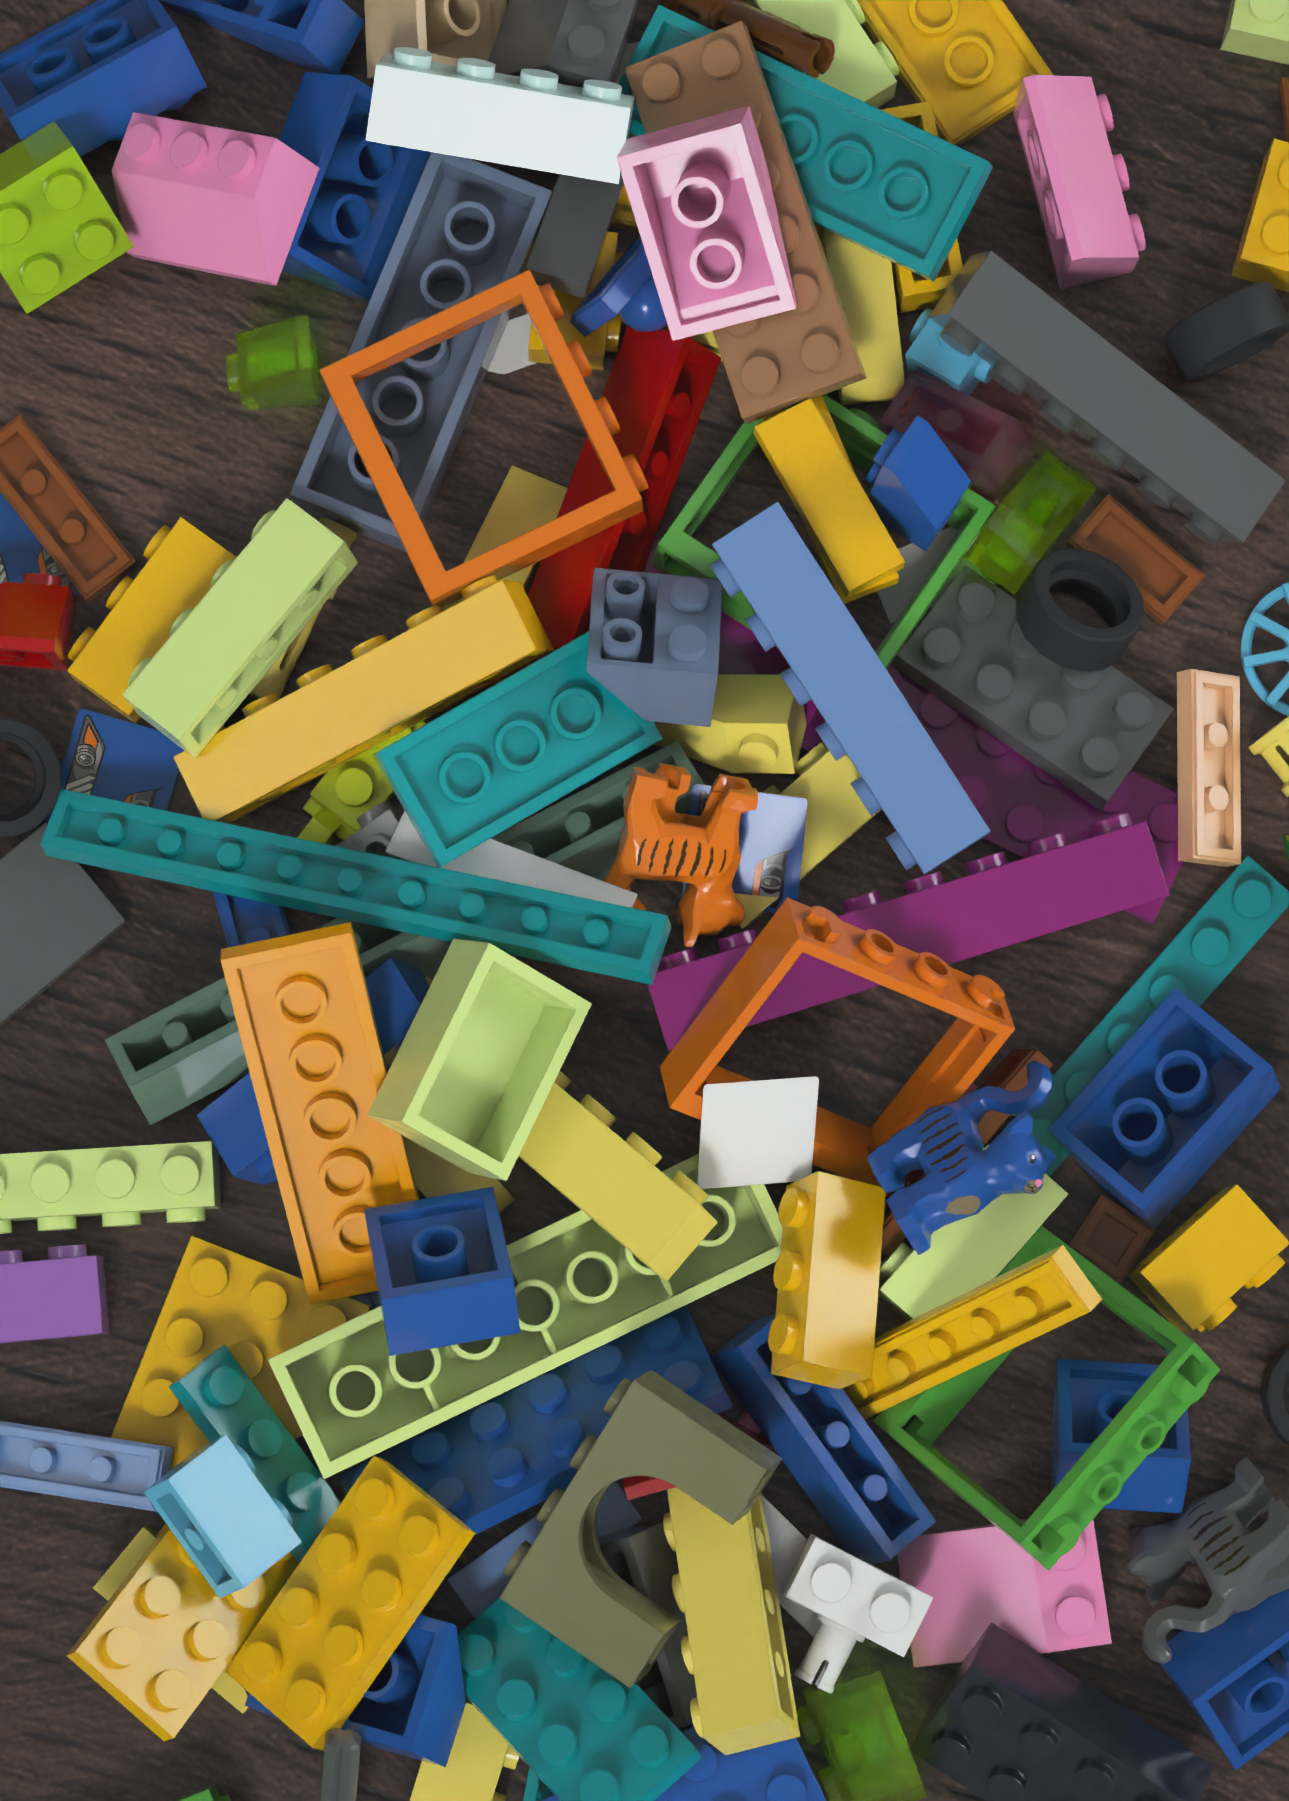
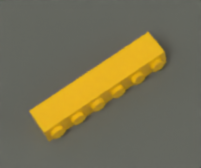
M491 575L470 584L461 591L464 600L445 611L442 610L440 605L420 611L406 620L408 631L389 641L386 635H379L359 644L351 650L354 660L333 670L331 664H326L305 673L296 680L300 689L280 700L277 693H273L248 704L242 709L245 718L228 728H225L223 724L196 758H193L186 751L174 756L173 758L202 818L230 824L554 651L521 582L500 580L498 582L496 575Z

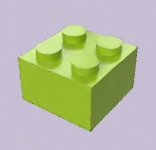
M55 121L0 154V274L26 314L134 247L75 148Z

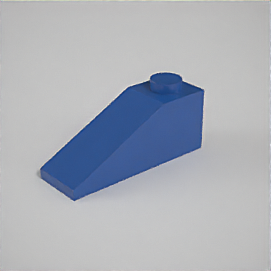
M159 0L165 6L286 61L326 74L339 75L365 22L342 0Z

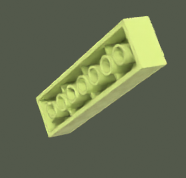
M699 1153L661 1172L672 1179L680 1170L697 1184ZM765 1185L702 1189L709 1195L702 1206L717 1221V1224L667 1282L587 1214L579 1210L506 1245L514 1278L520 1333L390 1356L381 1307L378 1306L268 1359L323 1478L326 1479L776 1262L781 1254L783 1226L779 1221V1214Z

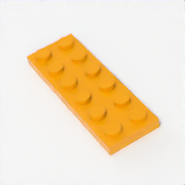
M348 922L221 949L220 960L309 1304L378 1291L364 1209L419 1200L404 1136L367 1116L388 1070L352 924Z

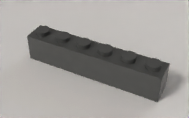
M993 251L972 254L928 316L943 328L939 335L949 346L966 356H972L973 353H976L993 367L989 374L998 384L1015 394L1021 395L1025 391L1042 404L1039 413L1046 421L1067 433L1074 429L1091 442L1088 451L1094 458L1113 470L1119 471L1123 467L1140 480L1136 488L1142 495L1163 508H1168L1171 504L1189 518L1185 523L1186 528L1208 544L1216 546L1219 542L1244 543L1286 481Z

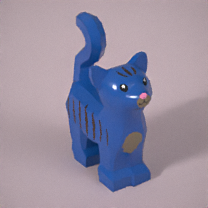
M1034 1060L1027 1063L1028 1083L1021 1090L1010 1091L1003 1088L986 1086L970 1092L957 1101L929 1107L912 1124L897 1132L886 1143L878 1146L874 1152L869 1154L867 1160L884 1191L890 1193L897 1190L886 1201L897 1224L918 1255L926 1252L931 1247V1235L934 1231L945 1225L978 1214L1000 1195L1035 1194L1042 1188L1043 1178L1048 1167L1056 1161V1157L1051 1149L1041 1147L1038 1140L1032 1134L1033 1119L1029 1113L1042 1106L1051 1093L1052 1074L1046 1065ZM993 1110L1016 1116L985 1150L978 1127L983 1116ZM916 1169L924 1170L926 1177L907 1188H901L905 1186L906 1174Z

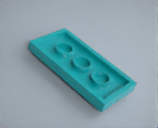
M589 631L373 754L437 867L446 865L663 739L654 722L645 721L586 672Z
M501 1598L496 1600L458 1634L465 1697L560 1801H655L702 1758L697 1748L637 1684L629 1688Z

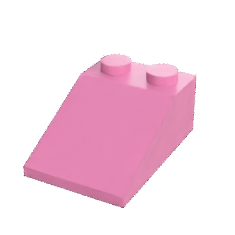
M750 106L626 139L616 158L672 341L796 309L797 302L769 171Z
M1023 1519L1021 1521L1025 1523L1028 1519ZM1093 1520L1080 1534L1076 1545L1067 1554L1061 1556L1049 1571L993 1524L921 1534L897 1554L900 1579L933 1597L910 1644L913 1667L963 1662L991 1622L1040 1654L1112 1644Z

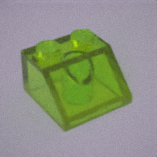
M874 1663L840 1675L834 1685L835 1689L832 1694L817 1688V1685L801 1690L807 1705L796 1709L797 1717L808 1746L819 1742L822 1744L829 1767L819 1770L818 1773L829 1801H917L927 1797L881 1671Z

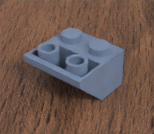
M594 568L586 672L645 721L710 727L719 667L722 584L719 579Z

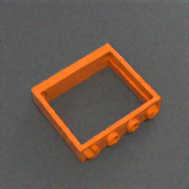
M530 269L319 370L432 606L440 605L443 608L463 598L461 591L480 579L496 575L499 581L643 512V503L639 492L649 488L643 472L633 454L624 458L621 457L611 437L621 431L616 417L605 396L595 401L593 400L584 381V378L593 374L588 360L577 339L567 344L565 343L556 324V321L565 317L560 303L549 282L540 287L537 286ZM523 304L614 491L445 571L355 383Z
M787 897L660 1065L669 1108L701 1120L703 1087L706 1084L754 1081L719 1067L717 1064L795 961L804 952L958 1017L871 1128L817 1106L812 1165L844 1178L882 1187L875 1177L867 1157L897 1132L912 1124L929 1107L957 1101L962 1097L1015 1030L1004 997L1005 993L997 983L986 976L975 975L973 977L948 966L941 958L932 953L922 952L919 954L900 946L881 931L875 929L865 931L840 920L833 912L824 907L813 906L811 908Z

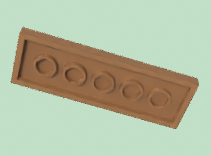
M739 21L625 67L624 69L633 96H635V102L646 134L750 106L769 171L797 307L793 310L713 330L742 419L749 424L791 408L809 398L814 399L866 379L867 376L747 26L742 21Z

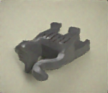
M1247 1456L1235 1466V1480L1226 1488L1192 1500L1182 1510V1513H1178L1169 1522L1153 1526H1135L1128 1534L1130 1547L1128 1556L1130 1562L1127 1565V1569L1132 1575H1139L1146 1585L1145 1598L1152 1607L1161 1600L1189 1564H1196L1199 1567L1212 1594L1208 1604L1202 1608L1172 1605L1157 1610L1146 1621L1141 1635L1143 1651L1153 1661L1166 1664L1172 1660L1171 1650L1165 1638L1170 1630L1181 1629L1190 1632H1208L1222 1625L1234 1613L1248 1611L1269 1596L1289 1589V1508L1282 1499L1275 1500L1263 1483L1265 1479ZM1268 1511V1520L1259 1529L1252 1532L1246 1529L1257 1516Z

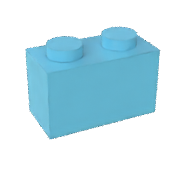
M227 1435L200 1447L143 1491L219 1598L245 1588L302 1542L293 1530V1520L286 1507L277 1499L269 1496L255 1476V1466L249 1455L240 1446L232 1444Z

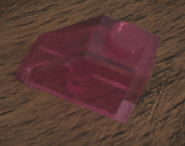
M915 369L880 420L882 425L890 432L896 428L903 434H905L917 415L926 420L971 482H973L971 490L1001 505L1034 455L1020 420Z

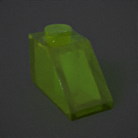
M295 316L236 335L237 354L226 355L227 380L230 393L240 392V398L245 410L321 405L317 343L308 316Z
M1046 451L999 505L964 557L977 566L987 579L1001 584L1015 595L1031 576L1040 559L1049 553L1097 488Z

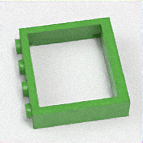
M828 393L822 395L849 460L869 472L875 463L873 461L875 455L888 435L881 431L877 421L867 413L855 408L848 410L829 398ZM760 419L749 424L744 421L658 543L652 566L668 575L718 579L710 564L720 558L719 555L694 539V537L758 448L759 443L753 432L754 427L761 423ZM970 482L960 504L946 522L958 530L875 651L886 670L890 668L896 655L909 640L984 530L995 508L994 504L971 490L973 482ZM722 585L721 611L750 629L745 619L754 614L755 611L742 591L730 598Z
M1041 1225L998 1276L1064 1245L1102 1298L1100 1302L1165 1351L1168 1356L1025 1523L931 1446L1013 1349L881 1411L873 1422L902 1449L1049 1571L1061 1556L1067 1554L1076 1545L1080 1534L1101 1509L1119 1495L1125 1481L1142 1461L1160 1447L1166 1437V1433L1189 1406L1204 1395L1209 1383L1221 1369L1191 1338ZM913 1415H915L916 1418L910 1423V1425L905 1430H903L902 1427L908 1422V1420Z

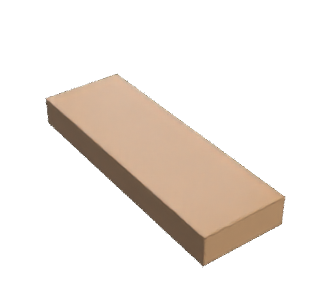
M1196 669L1177 672L1178 861L1223 867L1241 864L1240 676Z

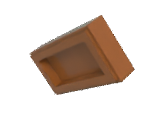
M1109 494L1066 543V546L1070 549L1078 548L1098 553L1118 564L1134 580L1144 602V612L1161 626L1164 625L1205 577L1202 572Z

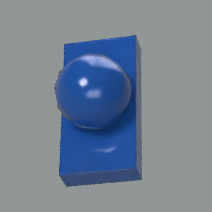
M641 237L628 247L570 315L571 320L569 322L584 337L611 320L618 313L623 322L636 331L653 332L661 330L668 325Z

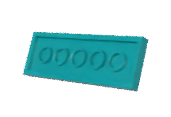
M658 5L627 67L714 32V30ZM756 51L814 224L934 282L993 169L990 162ZM624 71L618 83L622 86L621 94L633 96L626 72ZM634 99L629 134L636 137L646 134Z

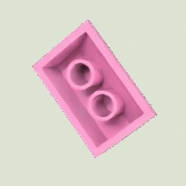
M1032 75L1024 77L1013 114L1060 290L1133 272L1139 260L1138 252L1146 248L1145 237L1138 214L1128 215L1122 192L1128 191L1130 188L1129 177L1122 154L1112 155L1106 132L1113 131L1114 125L1106 94L1096 95L1092 77Z
M133 112L111 170L122 227L134 245L127 253L139 259L276 286L319 167L275 137Z

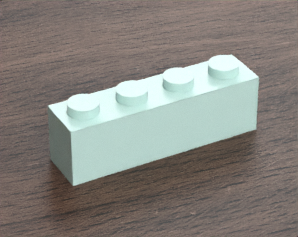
M410 47L394 48V55L384 53L376 64L366 141L619 184L622 174L616 157L629 136L635 96L621 94L622 86L619 84L593 79L585 80L583 87L558 83L559 76L557 74L539 69H522L520 76L496 73V65L494 63L474 58H459L457 66L432 62V53Z

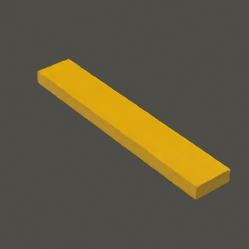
M1061 1245L876 1337L872 1377L842 1389L865 1420L1091 1312L1102 1298L1064 1245Z

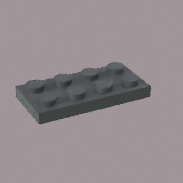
M965 565L896 655L892 666L1102 811L1167 722L1174 708L1113 666H1109L1104 670L1082 672L1061 667L1042 656L1025 639L1016 621L1017 600Z

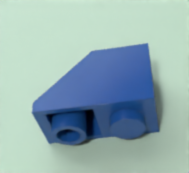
M917 415L905 434L896 428L891 431L873 459L875 463L863 483L871 488L868 498L883 524L926 552L960 504L971 480L931 425Z

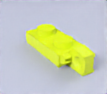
M421 721L329 770L310 793L311 798L303 807V810L313 818L297 838L330 845L336 836L345 840L360 830L361 826L357 818L376 805L390 800L395 794L373 754L426 723Z

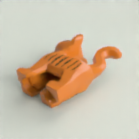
M659 763L656 771L652 774L644 768L634 767L623 803L625 826L620 832V842L615 863L606 878V882L631 891V885L636 879L689 883L678 904L675 916L676 922L684 926L685 947H693L698 935H717L726 927L740 926L744 920L745 907L736 898L732 888V882L741 861L739 824L742 813L756 810L758 805L757 789L751 787L748 779L719 774L710 788L701 816L681 814L675 812V804L678 796L688 792L691 780L688 770L684 767ZM636 898L632 908L647 911L645 906Z

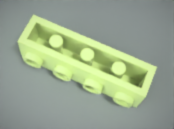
M288 498L285 499L277 510L267 512L258 521L253 529L252 540L236 559L226 561L217 570L212 578L211 589L195 608L185 610L175 620L170 629V638L154 657L146 658L134 669L128 681V688L122 694L139 716L193 758L198 756L358 564V561L344 540Z
M212 1141L0 1154V1234L12 1233V1221L37 1220L38 1231L77 1229L76 1217L102 1216V1227L141 1225V1213L166 1212L167 1223L206 1221L205 1209L222 1208L219 1152Z

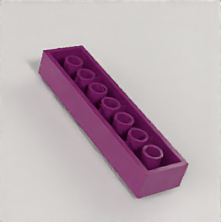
M1125 813L1088 825L1092 838L1069 844L1067 834L1064 832L1026 844L1030 857L1007 864L1004 852H999L965 863L969 876L945 883L942 872L938 871L904 882L907 895L882 902L880 892L877 890L842 901L845 914L837 917L865 931L868 929L881 931L891 938L894 943L919 954L922 952L932 953L948 965L1170 896L1147 820L1132 825L1129 813ZM756 929L717 940L721 953L698 959L695 948L661 957L658 967L659 972L656 973L653 985L648 984L668 1051L675 1047L758 937ZM802 952L746 1027L880 986V984Z

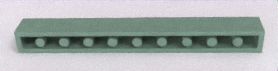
M675 741L490 839L606 882V878L615 863L620 842V832L625 826L623 803L634 767L644 768L652 774L656 771L659 763L686 768L691 775L688 792L677 797L675 812L690 815L692 787L696 784H705L679 742ZM336 918L319 927L324 928L351 922L365 978L390 958L418 968L424 977L432 978L436 975L451 942L340 918ZM225 977L105 1039L130 1091L150 1125L249 1073Z

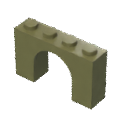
M649 1370L633 1382L624 1378L616 1387L603 1410L611 1418L599 1437L593 1432L590 1433L576 1451L570 1462V1466L577 1470L576 1475L566 1491L557 1487L544 1503L537 1516V1520L544 1524L534 1543L530 1544L525 1540L507 1563L503 1573L510 1577L511 1580L500 1596L503 1601L629 1688L648 1674L681 1620L627 1584L612 1570L605 1560L598 1542L597 1515L601 1501L609 1487L616 1480L631 1476L658 1478L679 1488L733 1525L750 1511L782 1460L780 1456L653 1370Z

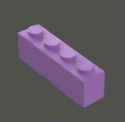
M86 1244L49 1247L48 1260L23 1262L22 1250L0 1252V1344L110 1334L104 1257L97 1255L87 1256Z

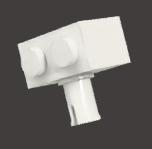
M810 1534L781 1591L787 1598L818 1613L816 1619L822 1622L799 1669H796L794 1675L812 1684L821 1663L826 1660L815 1685H817V1688L832 1694L835 1689L834 1685L856 1641L863 1643L865 1638L904 1657L933 1597Z

